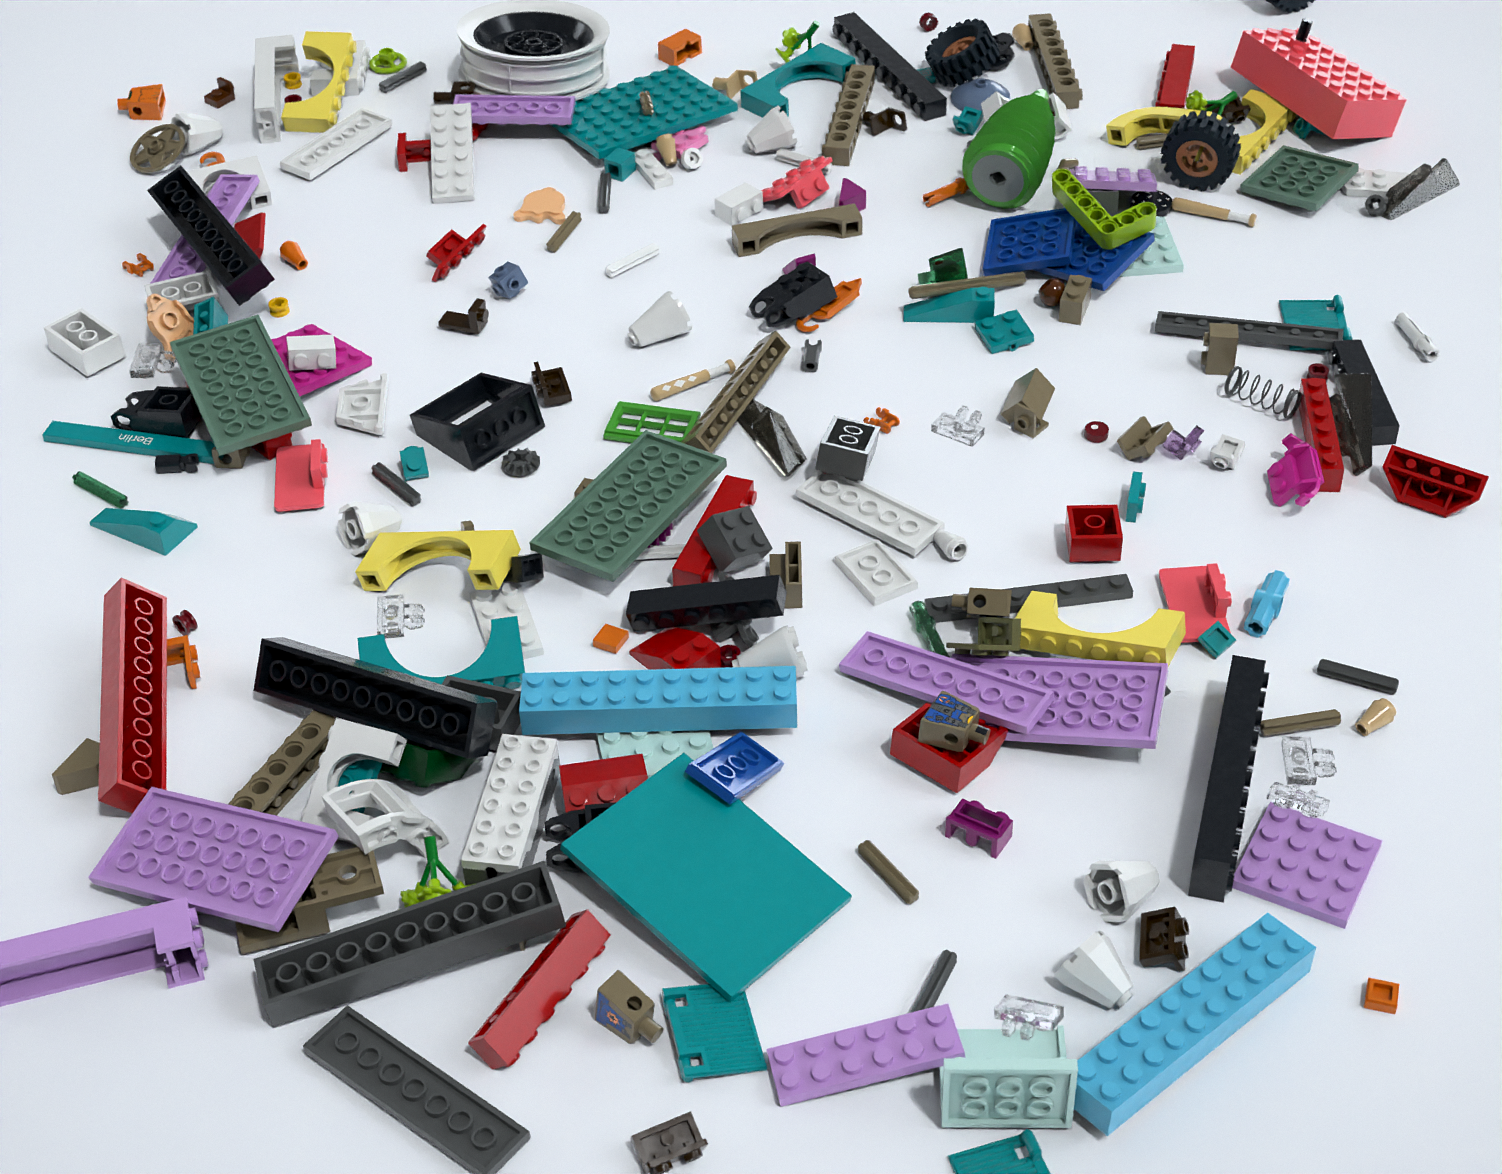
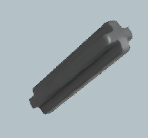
M420 61L380 82V91L386 93L426 72V64Z
M609 172L600 174L598 211L600 213L609 212L611 174Z
M377 462L376 465H372V474L410 505L415 506L421 502V494L384 464Z
M1321 659L1317 668L1318 674L1390 694H1395L1399 686L1397 678L1327 659Z
M949 950L942 951L911 1012L935 1006L957 963V954L955 952H950Z

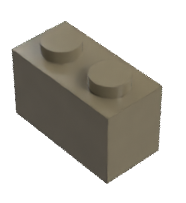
M1070 275L1060 299L1059 322L1081 325L1091 300L1092 278L1082 275Z
M1209 323V330L1204 332L1203 346H1206V351L1201 352V365H1205V374L1229 375L1230 371L1235 367L1239 339L1238 324Z

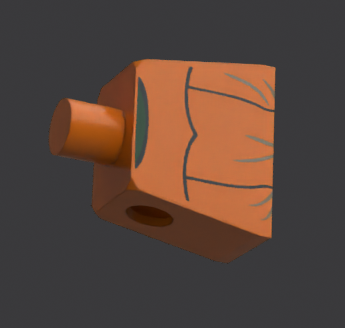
M162 84L134 87L130 89L128 98L117 99L118 109L129 110L130 118L133 120H162L166 104Z

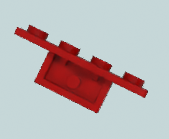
M484 223L467 239L451 229L428 250L426 257L438 265L432 277L434 282L440 277L445 278L452 266L457 267L463 256H468L472 252L475 244L480 245L486 237L484 232L487 226Z

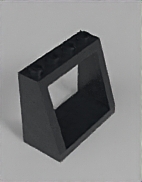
M482 372L410 414L418 437L472 471L480 468L545 427L532 385ZM486 401L491 403L490 406L458 425L452 424L453 421Z

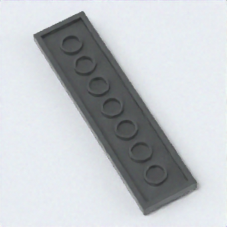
M348 1005L303 1045L304 1052L474 1174H496L531 1139L528 1129Z

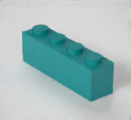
M214 296L194 305L193 335L228 324V314Z

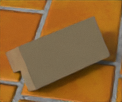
M1035 368L1015 380L1000 414L1011 424L1015 418V405L1020 403L1037 412L1036 424L1042 421L1055 387L1038 368Z
M801 541L785 542V554H769L770 576L780 575L787 594L784 609L803 608Z

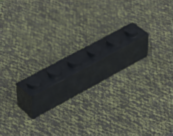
M1362 340L1333 341L1332 351L1328 353V361L1330 365H1333L1335 378L1339 379L1341 392L1345 393L1347 406L1351 407L1353 420L1359 426L1360 436L1364 438L1367 446L1396 444L1400 425Z
M780 575L630 591L626 617L635 632L784 616L787 591Z

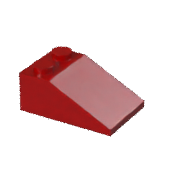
M677 627L665 628L629 651V654L648 670L721 668L720 646L703 633Z

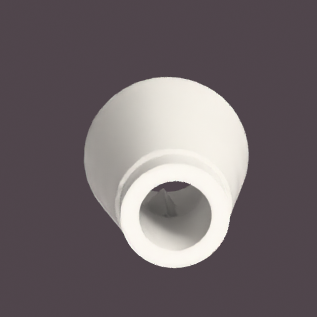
M940 529L935 533L934 541L949 559L960 560L966 556L968 544L965 538L944 529Z

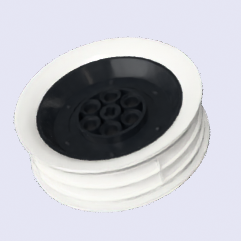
M559 0L499 1L469 11L460 18L456 25V33L461 43L460 55L462 58L458 68V77L460 81L475 83L474 94L575 96L576 101L598 92L609 81L610 69L606 61V42L610 35V25L601 14L585 6Z

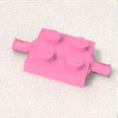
M700 125L692 130L687 128L672 134V138H675L676 158L681 159L683 151L689 148L699 149L708 143V135L703 134L706 132L705 126ZM653 140L651 141V147L653 150L658 151L653 155L660 161L662 156L655 145L657 141Z

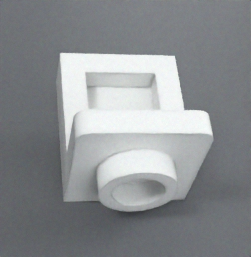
M1222 434L1216 448H1211L1210 450L1211 463L1222 469L1230 468L1234 470L1246 446L1245 441Z

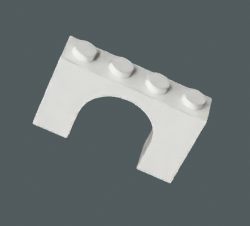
M353 40L356 41L357 50L356 53H353V65L349 68V80L345 83L344 96H359L361 88H364L368 59L371 57L370 47L366 46V40ZM319 62L320 68L329 67L326 64ZM332 69L312 70L310 84L313 96L319 94L328 86L334 74Z
M257 155L186 171L205 194L213 187L220 174L257 175L260 182L249 198L251 208L254 210L272 205L271 191Z
M336 718L334 725L329 729V741L325 752L320 756V768L316 779L311 783L310 798L307 806L302 810L301 822L335 829L339 840L355 844L328 815L321 796L328 793L332 788L338 787L339 779L344 770L359 760H374L398 767L407 740L397 733ZM351 810L344 812L357 826L374 818L370 815Z

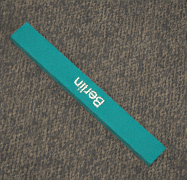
M52 421L42 434L46 442L150 456L176 454L186 456L195 453L198 454L200 462L214 464L211 452L212 448L215 447L213 441L61 421ZM225 454L219 456L220 460L223 459V457L225 456Z

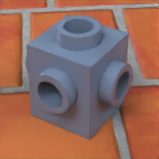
M508 261L504 265L497 267L494 273L488 277L495 294L509 299L518 295L520 290L529 283L519 265Z

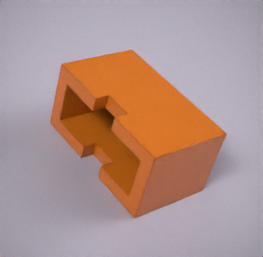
M686 28L658 42L659 60L671 66H678L686 62V58L692 59L702 53L701 35Z

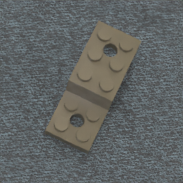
M359 847L327 854L279 932L235 921L241 953L245 954L331 932L326 908L384 894L374 850L365 855ZM347 873L355 874L352 878H342Z

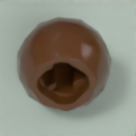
M1056 278L1047 280L1038 290L1041 301L1047 306L1059 305L1065 289L1064 283Z

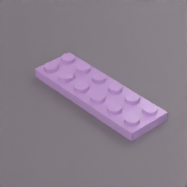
M457 94L453 103H471L472 123H497L500 125L507 123L519 125L558 124L561 126L572 123L576 104L575 96Z
M948 1003L766 1049L781 1107L944 1066V1058H965V1052Z

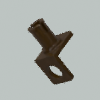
M454 81L451 92L433 93L434 104H453L456 94H474L476 84L471 81ZM463 86H469V87H470L469 89H465V90L460 89V88L463 87Z
M888 107L877 114L867 111L862 117L864 123L870 124L873 136L890 128L901 131L907 130L905 112ZM895 115L900 117L901 125L896 122Z

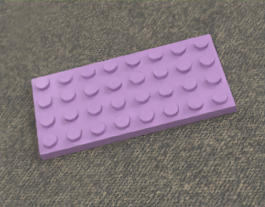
M952 654V659L1054 691L1055 700L1029 734L1026 735L1010 729L1004 741L1156 749L1168 677V663ZM985 722V725L999 729V725Z
M151 787L88 878L95 885L160 902L187 897L189 907H195L198 912L279 932L339 836L335 829Z

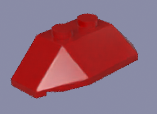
M1395 445L1391 446L1382 466L1398 502L1445 518L1479 501L1489 479V476Z

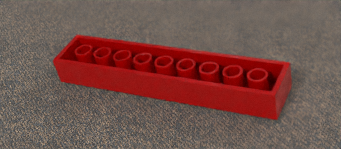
M121 577L104 595L98 801L133 814L151 787L167 790V597Z

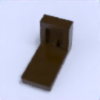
M477 298L468 309V314L446 311L438 322L439 327L479 334L488 322L489 312L486 309L485 299Z

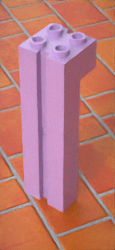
M187 897L1 941L0 1007L164 966L169 989L205 980L203 968L208 967V960L205 949L200 950L205 941L201 926L195 927L199 925L196 908H190Z

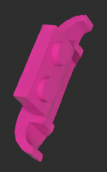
M1290 433L1282 440V444L1288 449L1284 452L1285 456L1272 464L1267 470L1273 502L1281 507L1298 494L1299 497L1295 500V504L1305 507L1310 502V499L1318 493L1320 485L1324 483L1317 450Z

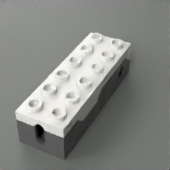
M502 734L461 859L465 886L533 864L544 828V822L546 821L560 774L557 739Z

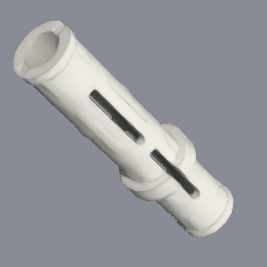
M1400 312L1396 316L1395 322L1413 341V346L1416 350L1421 351L1428 361H1435L1440 356V350L1433 344L1432 338L1422 331L1407 312Z

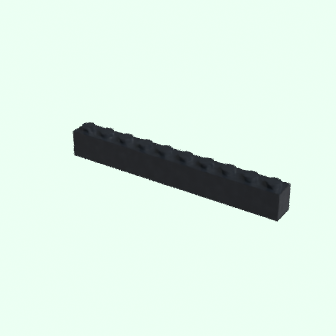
M855 12L834 17L833 34L862 62L869 66H875V74L910 106L924 121L946 116L947 98Z

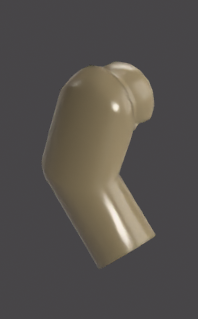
M1077 158L1062 159L1057 169H1067L1070 171L1071 168L1079 165V161Z

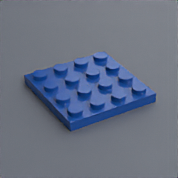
M1066 208L991 219L982 269L984 276L1022 272L1032 269L1040 270L1045 267L1071 264L1076 219Z
M1076 222L1071 264L1032 270L1067 281L1070 275L1092 278V288L1105 291L1155 241L1154 233H1145L1116 248L1106 250L1101 248L1085 229Z

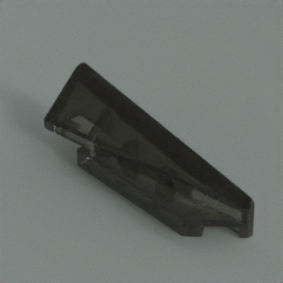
M1442 158L1434 167L1424 163L1392 186L1385 195L1388 197L1387 208L1381 217L1393 220L1459 186L1460 181L1448 160Z
M1367 373L1336 374L1334 380L1338 393L1329 399L1340 451L1343 457H1350L1352 472L1355 476H1358L1372 467V376Z
M752 399L737 421L784 476H790L807 458L783 415Z

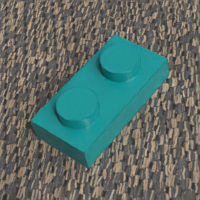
M1133 471L1126 522L1136 523L1137 513H1142L1143 498H1145L1146 483L1142 482L1143 472Z

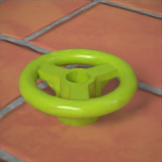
M392 48L380 49L379 54L373 56L369 61V67L374 72L382 74L398 72L407 64L406 57L401 53L394 52ZM398 58L401 60V63L396 66L394 61Z

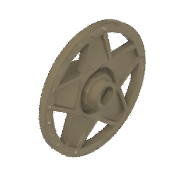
M163 124L148 130L136 141L131 149V165L142 173H152L165 168L179 156L184 147L185 135L183 131L174 124ZM162 131L157 137L153 136V134ZM176 131L179 133V141L172 140ZM142 144L144 149L136 155L139 147ZM150 162L151 167H141L139 165Z

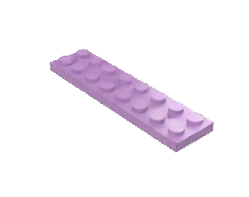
M220 174L207 197L227 221L233 225L260 180L257 175ZM181 235L151 283L203 272L207 265L183 235Z
M869 631L861 637L839 663L840 672L931 703L935 701L942 690L979 708V719L1026 735L1029 734L1055 700L1054 691Z

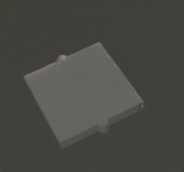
M1339 189L1329 200L1346 213H1351L1365 208V202L1369 197L1346 195L1342 189Z

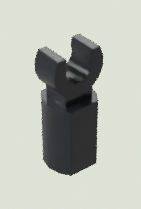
M195 453L181 456L180 454L156 455L155 469L157 473L182 472V470L196 472L198 471L197 463L200 461L198 454Z

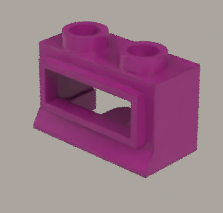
M962 798L952 813L946 817L945 837L950 839L955 829L960 827L966 830V843L972 847L978 843L980 836L992 841L991 857L996 859L1012 838L1013 820L1002 811L995 813L984 808L979 801H967Z

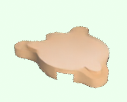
M552 187L533 191L524 198L522 207L513 213L514 220L517 222L531 220L535 223H542L545 219H550L555 224L560 225L566 220L563 213L565 198L562 193Z
M152 294L148 296L146 301L148 307L147 324L153 335L163 344L166 357L174 359L175 356L170 342L193 335L194 318L191 317L179 301H172L158 294Z

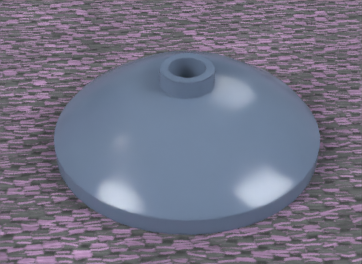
M977 78L971 82L965 81L963 85L955 87L951 92V102L961 111H963L965 106L982 111L981 103L996 91L1007 99H1010V92L998 82Z

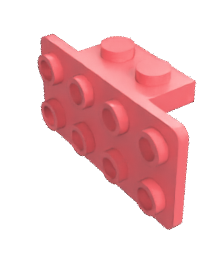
M820 156L812 161L810 159L799 163V168L786 172L785 178L777 179L772 182V187L761 190L763 191V202L780 199L790 192L797 209L803 208L830 188L821 169L833 161L832 158Z
M321 439L311 440V444L279 447L277 449L274 507L277 512L315 509L324 506L325 478H328L326 464L328 463V452L325 445L321 443Z
M1217 563L1207 564V566L1163 568L1159 570L1158 576L1168 609L1185 612L1186 634L1181 643L1199 642L1197 640L1198 637L1217 621L1230 632L1226 614L1227 607H1231L1232 598L1230 591H1226L1225 575L1220 573Z

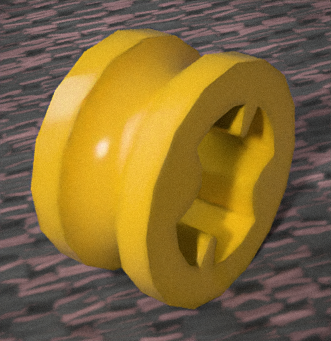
M290 72L284 75L283 78L287 89H298L302 86L299 73Z
M276 297L268 303L270 315L273 317H284L290 312L286 298Z

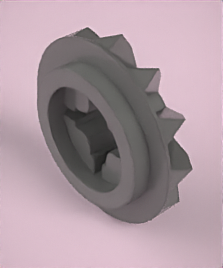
M518 448L517 451L509 450L508 455L503 456L502 468L506 473L513 476L529 475L539 468L540 456H537L536 451H529L528 448L524 450Z

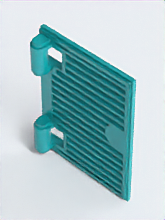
M1334 295L1332 300H1279L1283 323L1344 329L1342 339L1353 340L1350 328L1347 327L1343 312L1344 304L1340 295ZM1326 307H1334V310H1327ZM1289 345L1290 350H1326Z
M710 984L662 988V1002L666 1018L670 1022L678 1054L677 1061L684 1082H691L693 1078L767 1070L745 991L732 1002H729ZM676 998H685L687 1006L676 1007ZM700 1056L702 1065L692 1066L691 1057Z
M1029 1129L1024 1130L1020 1135L948 1155L955 1174H1050L1036 1137ZM1025 1146L1029 1153L1028 1157L1019 1159L1015 1149Z

